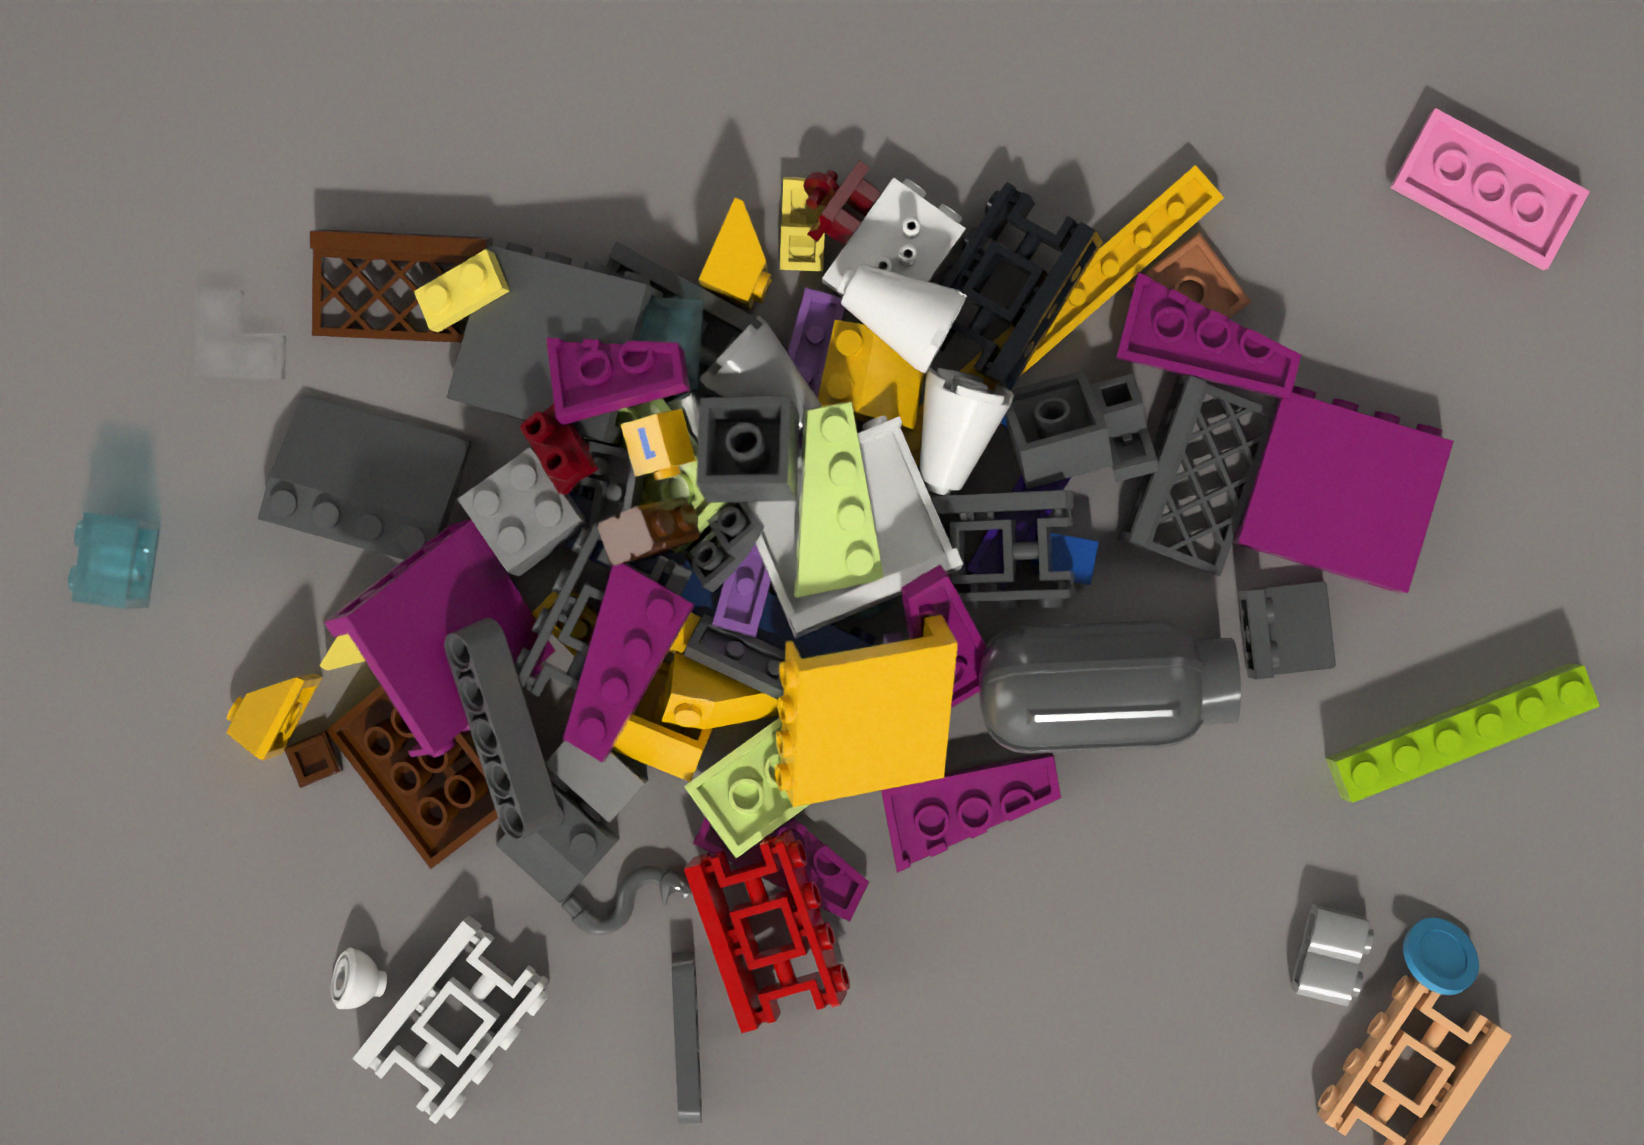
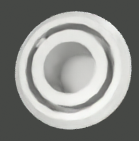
M347 948L339 956L333 971L331 982L333 1003L338 1009H353L366 1004L372 997H381L387 984L386 972L378 970L375 962L366 953L354 948Z

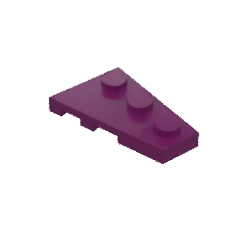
M546 338L555 416L562 425L690 391L685 353L679 343L627 341L624 344H607L594 339H583V343L564 342L561 338Z

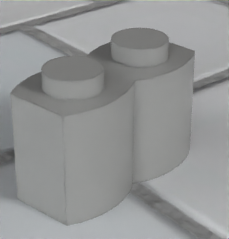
M1312 904L1305 926L1302 947L1293 974L1292 990L1299 995L1348 1007L1351 997L1357 998L1361 991L1363 973L1358 971L1362 955L1370 953L1374 939V930L1369 929L1370 921L1364 916Z

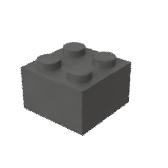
M791 396L700 398L696 485L707 503L797 501L800 415Z

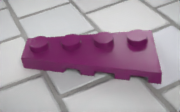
M1052 753L944 773V778L881 790L897 873L911 867L912 863L927 856L933 857L948 850L947 847L960 841L988 832L987 829L1006 820L1012 821L1061 799L1056 765Z

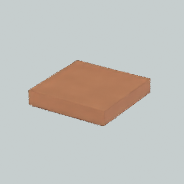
M1199 232L1144 273V275L1152 278L1153 281L1169 289L1176 290L1196 303L1227 316L1228 319L1251 303V300ZM1136 280L1127 286L1132 293Z

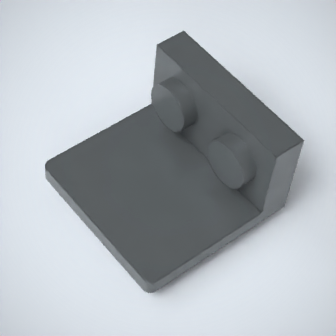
M1319 581L1238 591L1248 678H1274V675L1331 669L1336 666L1326 582Z

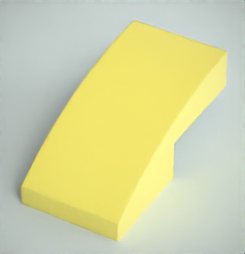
M783 178L780 270L823 271L825 233L818 242L807 234L825 209V206L819 205L817 209H811L807 206L806 200L808 195L803 187L806 178Z

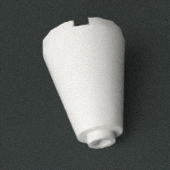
M861 264L857 271L849 268L837 292L844 295L841 304L911 366L923 373L928 371L967 298V295L956 289Z
M932 368L928 369L925 381L919 468L920 475L923 481L926 482L927 490L949 496L952 490L962 489L1012 403L1014 395L1010 390L996 384L993 392L988 390L987 385L983 384V378L945 368H938L937 372Z

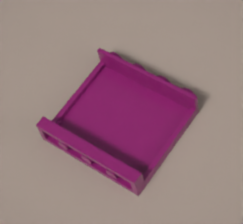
M1293 386L1290 400L1275 397V400H1278L1277 408L1241 526H1238L1233 544L1392 592L1408 594L1454 441L1441 437L1443 430L1433 426L1417 424L1416 429L1399 425L1401 418L1393 414L1375 411L1373 417L1357 412L1359 405L1350 401L1333 398L1332 404L1316 400L1317 393L1315 391L1299 386Z
M471 519L448 525L324 622L333 637L346 634L350 636L419 742L408 751L411 757L429 754L432 757H438L455 745L456 742L453 739L461 731L470 730L445 651V638L448 634L483 618H492L504 632L514 665L522 649L526 648L531 651L539 636L532 632L537 620L499 559ZM549 640L531 674L532 676H536L542 671L544 667L542 662L555 652Z

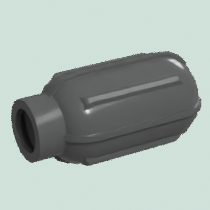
M1166 621L1022 626L1006 629L988 642L986 645L987 649L984 650L981 660L979 698L985 726L988 728L990 736L1000 746L1014 752L1032 754L1162 748L1186 741L1196 734L1202 724L1236 723L1240 715V666L1233 638L1194 639L1185 629Z

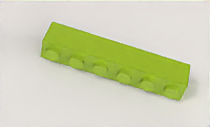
M1568 663L1325 759L1341 799L1354 803L1600 707L1585 666Z

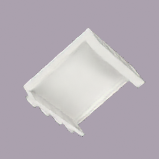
M886 415L877 417L863 424L862 428L864 431L857 433L884 578L870 583L799 598L794 596L798 558H796L797 539H799L800 526L799 496L802 490L803 472L801 469L802 449L798 450L797 501L749 502L764 524V529L755 545L795 639L902 595L901 587L941 564L947 575L960 571L963 566L957 548L952 549L901 431L902 421L900 416L889 421Z

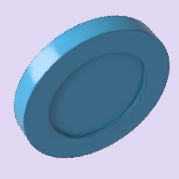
M1426 918L1416 923L1407 932L1403 942L1404 958L1413 976L1423 986L1439 994L1455 995L1463 992L1476 980L1479 972L1477 951L1469 937L1459 927L1444 919Z

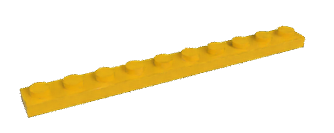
M1196 165L1097 251L1021 375L1224 199L1222 194ZM1010 326L993 341L1000 349L1003 348L1014 327ZM981 352L962 368L960 372L983 378V384L988 386V390L994 392L996 384L993 380L981 375L974 368L982 354ZM924 403L918 407L914 429L901 428L916 466L920 465Z

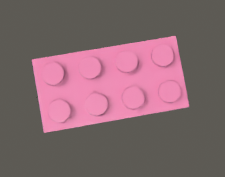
M1437 108L1430 112L1390 186L1391 189L1543 271L1551 265L1590 192Z

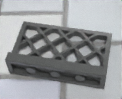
M1192 375L1177 376L1152 444L1157 457L1159 471L1140 477L1118 540L1139 546L1210 574L1221 576L1252 491L1276 410L1209 385L1206 381ZM1206 395L1219 399L1226 414V417L1210 425H1206L1200 411ZM1231 404L1242 409L1234 413ZM1250 412L1265 417L1259 435L1246 441L1237 418ZM1195 423H1197L1199 430L1192 433ZM1230 423L1239 445L1219 454L1210 431ZM1202 435L1211 458L1191 467L1185 450L1189 441ZM1255 444L1254 450L1251 453L1249 447ZM1242 451L1248 465L1244 476L1231 482L1222 459ZM1180 464H1182L1184 471L1177 474ZM1215 464L1223 486L1204 495L1195 472ZM1187 477L1196 499L1176 508L1170 491L1174 482ZM1240 485V488L1236 495L1234 488ZM1227 492L1233 506L1229 517L1216 523L1207 501ZM1165 505H1167L1169 512L1162 515ZM1200 505L1208 527L1188 536L1179 514ZM1172 518L1181 540L1167 547L1152 542L1158 524ZM1225 526V529L1221 536L1219 529ZM1209 533H1212L1218 547L1212 564L1198 559L1191 543ZM1185 546L1188 555L1176 551V549Z

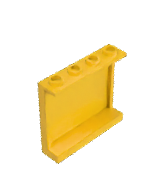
M942 615L926 617L924 619L923 638L801 659L793 641L786 642L785 662H780L779 675L784 688L783 697L778 698L777 702L782 730L776 733V743L781 759L780 764L775 765V779L779 790L786 791L793 807L944 778L958 643Z

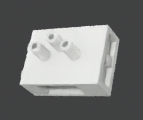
M893 177L823 276L822 284L843 297V294L837 292L843 277L849 268L857 271L861 264L930 282L965 232L966 228L959 224L962 221V217L944 204L936 208L926 201L924 197L927 193L911 180L905 178L903 183Z

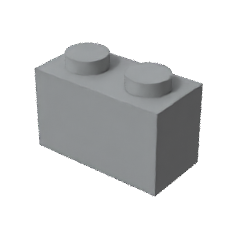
M564 741L545 762V765L551 770L548 773L550 780L564 792H567L570 788L583 799L579 804L581 808L598 822L604 818L610 823L648 781L618 752L612 750L606 761L600 762L567 741Z

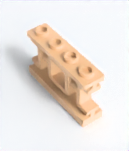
M1412 973L1409 977L1405 975L1395 985L1391 995L1394 1000L1386 1012H1379L1371 1021L1367 1029L1369 1037L1361 1049L1355 1048L1346 1058L1343 1064L1345 1073L1337 1085L1331 1084L1322 1094L1318 1103L1320 1110L1317 1115L1324 1123L1334 1127L1344 1136L1347 1135L1357 1118H1359L1387 1137L1383 1145H1439L1512 1035L1475 1010H1473L1463 1027H1459L1432 1008L1441 994L1423 986ZM1414 1007L1434 1020L1420 1042L1400 1029ZM1449 1031L1468 1043V1046L1455 1065L1435 1053ZM1406 1045L1436 1064V1067L1414 1100H1411L1383 1081ZM1365 1079L1385 1093L1372 1114L1351 1101ZM1400 1104L1419 1116V1119L1406 1138L1386 1125Z

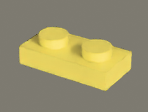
M485 249L415 290L414 293L429 330L439 333L508 293L510 289L495 253Z

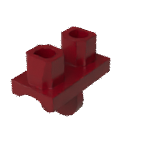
M859 160L840 187L836 183L838 175L833 170H828L826 174L813 172L808 175L803 185L808 195L806 200L807 206L811 209H817L819 205L825 206V209L808 232V236L818 242L822 235L826 233L843 245L847 244L862 221L842 208L844 204L847 203L863 216H866L882 194L863 178L870 167Z
M554 403L543 412H535L521 424L520 429L530 443L558 494L567 495L580 480L599 469L589 453L587 441L579 436L573 424L562 425L556 419Z

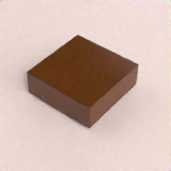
M326 731L284 748L300 788L343 771L329 734Z

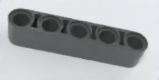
M486 617L448 634L445 638L444 646L499 822L510 838L519 841L554 823L558 819L559 809L506 637L499 624L492 618Z

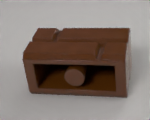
M684 497L636 506L620 513V515L600 522L598 528L610 563L612 562L614 566L664 554L678 548V546L699 539L700 533L697 526L696 512Z

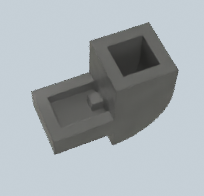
M1133 373L1090 384L1108 428L1113 462L1111 468L1115 481L1119 482L1158 472L1157 457L1147 429L1144 407Z

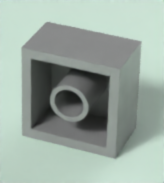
M531 447L458 498V501L505 570L516 576L522 575L581 533L583 527H589L588 520L570 494H558Z

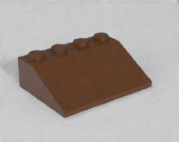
M382 685L378 686L326 730L430 869L498 819L470 730L461 731L453 738L456 742L455 745L438 757H432L431 754L411 757L408 751L419 742Z

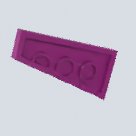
M1138 272L1117 359L1182 375H1192L1199 379L1290 400L1301 354L1252 329L1245 328L1228 319L1227 316L1213 309L1210 310L1176 290L1169 289Z
M625 563L616 566L613 564L563 740L600 762L606 761L694 608V603Z
M941 564L904 585L901 589L910 640L923 638L924 619L926 617L942 615L958 643L951 708L979 692L981 660L983 652L987 647L949 576Z
M706 817L692 843L712 854L724 850L728 862L740 868L765 861L760 848L763 840L735 859ZM791 818L769 834L767 837H776L784 831L792 830L795 841L800 840L805 848L807 865L804 867L809 881H814L820 891L822 901L820 908L850 922L869 881L827 845L823 844L795 818ZM783 867L778 872L761 876L762 879L786 891L790 890Z

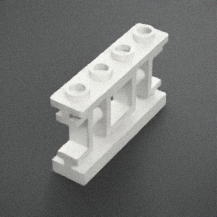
M470 915L460 923L352 1058L364 1069L371 1067L381 1079L395 1062L429 1089L416 1107L422 1112H427L430 1115L429 1119L435 1124L443 1114L449 1119L455 1115L467 1099L461 1093L471 1080L479 1085L494 1066V1063L488 1058L498 1046L506 1051L522 1031L516 1023L525 1012L534 1016L549 997L543 990L550 980L544 975L542 977L539 976L530 965L515 982L482 956V953L495 937L481 929L482 925ZM470 941L473 942L476 947L467 957L466 961L482 973L481 977L470 990L454 977L447 982L442 990L437 988L435 984ZM496 985L513 999L524 985L528 986L531 989L529 994L496 1034L493 1033L490 1027L500 1014L484 1002L485 998ZM450 993L484 1020L461 1050L427 1023ZM416 1009L422 1015L411 1027V1030L424 1039L427 1044L416 1058L397 1045L386 1059L380 1053ZM441 1054L457 1067L462 1064L469 1054H472L476 1060L442 1102L437 1100L435 1096L445 1085V1082L429 1070V1068Z

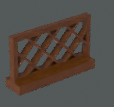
M327 229L311 230L310 249H313L312 336L462 343L465 333H461L453 324L447 327L450 332L417 331L405 317L419 304L418 300H414L400 313L385 297L384 293L400 278L414 292L419 287L406 273L417 262H428L441 276L485 249L488 250L489 245H492L493 237ZM324 257L341 258L353 271L337 287L324 276ZM351 259L366 260L359 267H357V265ZM374 260H384L396 273L380 290L362 272ZM394 261L410 262L401 269ZM438 263L454 264L448 270L444 271V269ZM356 277L374 294L358 311L340 293ZM324 286L331 292L325 299ZM333 298H336L352 315L341 327L323 326V308ZM378 299L396 317L385 329H374L362 316ZM356 320H357V321L360 323V325L363 327V328H348V327H349L350 325H352ZM400 322L407 330L392 329Z

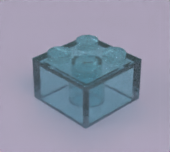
M84 512L83 521L80 520L77 523L74 534V543L76 547H79L77 565H72L68 576V589L73 591L71 601L122 609L149 608L161 522Z

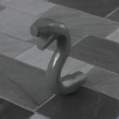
M643 866L633 870L624 878L619 887L616 908L611 915L602 917L595 914L588 905H584L574 894L568 897L561 907L572 917L571 921L584 932L593 935H606L619 930L627 923L633 912L636 892L644 884L653 883L659 886L663 905L667 904L668 897L675 892L683 893V898H686L692 892L688 880L678 872L671 869L665 870L658 866Z

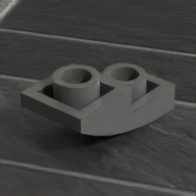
M728 502L707 521L713 531L685 555L702 586L711 592H714L739 567L756 544L764 529V524L749 502Z

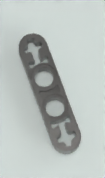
M695 952L672 953L679 1124L701 1123L702 1096Z

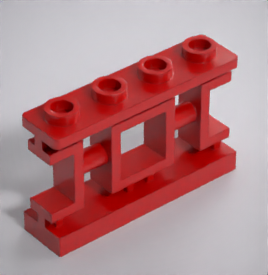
M791 829L782 832L779 836L764 838L760 848L765 861L731 870L725 851L722 850L714 855H711L709 852L693 857L684 868L741 1034L758 1029L761 1023L767 1022L769 1024L776 1022L781 1014L776 1000L778 998L810 990L816 1009L820 1010L826 1008L829 1004L831 1007L840 1006L847 995V990L850 989V980L846 967L842 963L838 964L833 951L836 947L833 929L828 922H823L819 910L822 904L820 891L814 881H809L804 867L807 865L805 848L800 840L795 841ZM783 867L790 890L768 896L761 876L778 872ZM744 882L751 901L735 905L730 911L723 887ZM781 907L793 943L760 952L748 917ZM811 948L819 971L796 977L790 959L807 955ZM773 964L779 982L764 986L759 992L751 970Z

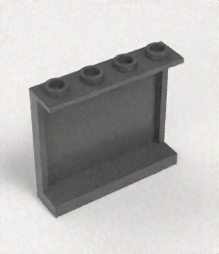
M508 242L506 249L489 245L488 250L495 253L510 291L470 314L446 398L525 421L535 412H543L554 403L546 338H561L564 342L583 343V339H594L607 344H624L627 341H638L650 298L662 299L663 293L649 286L650 278L637 273L625 271L624 277L620 278L610 275L611 268L593 262L585 261L584 268L571 265V258L560 254L546 252L545 258L532 256L533 249L520 244ZM619 410L572 422L579 436L616 446L621 445L623 431L621 428L614 426Z

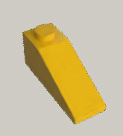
M675 653L665 680L661 721L677 724L682 727L706 730L779 715L778 700L684 655Z

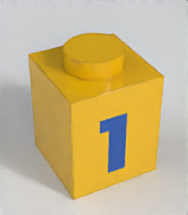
M682 409L658 413L621 424L635 477L653 473L655 481L681 474L680 465L696 461Z

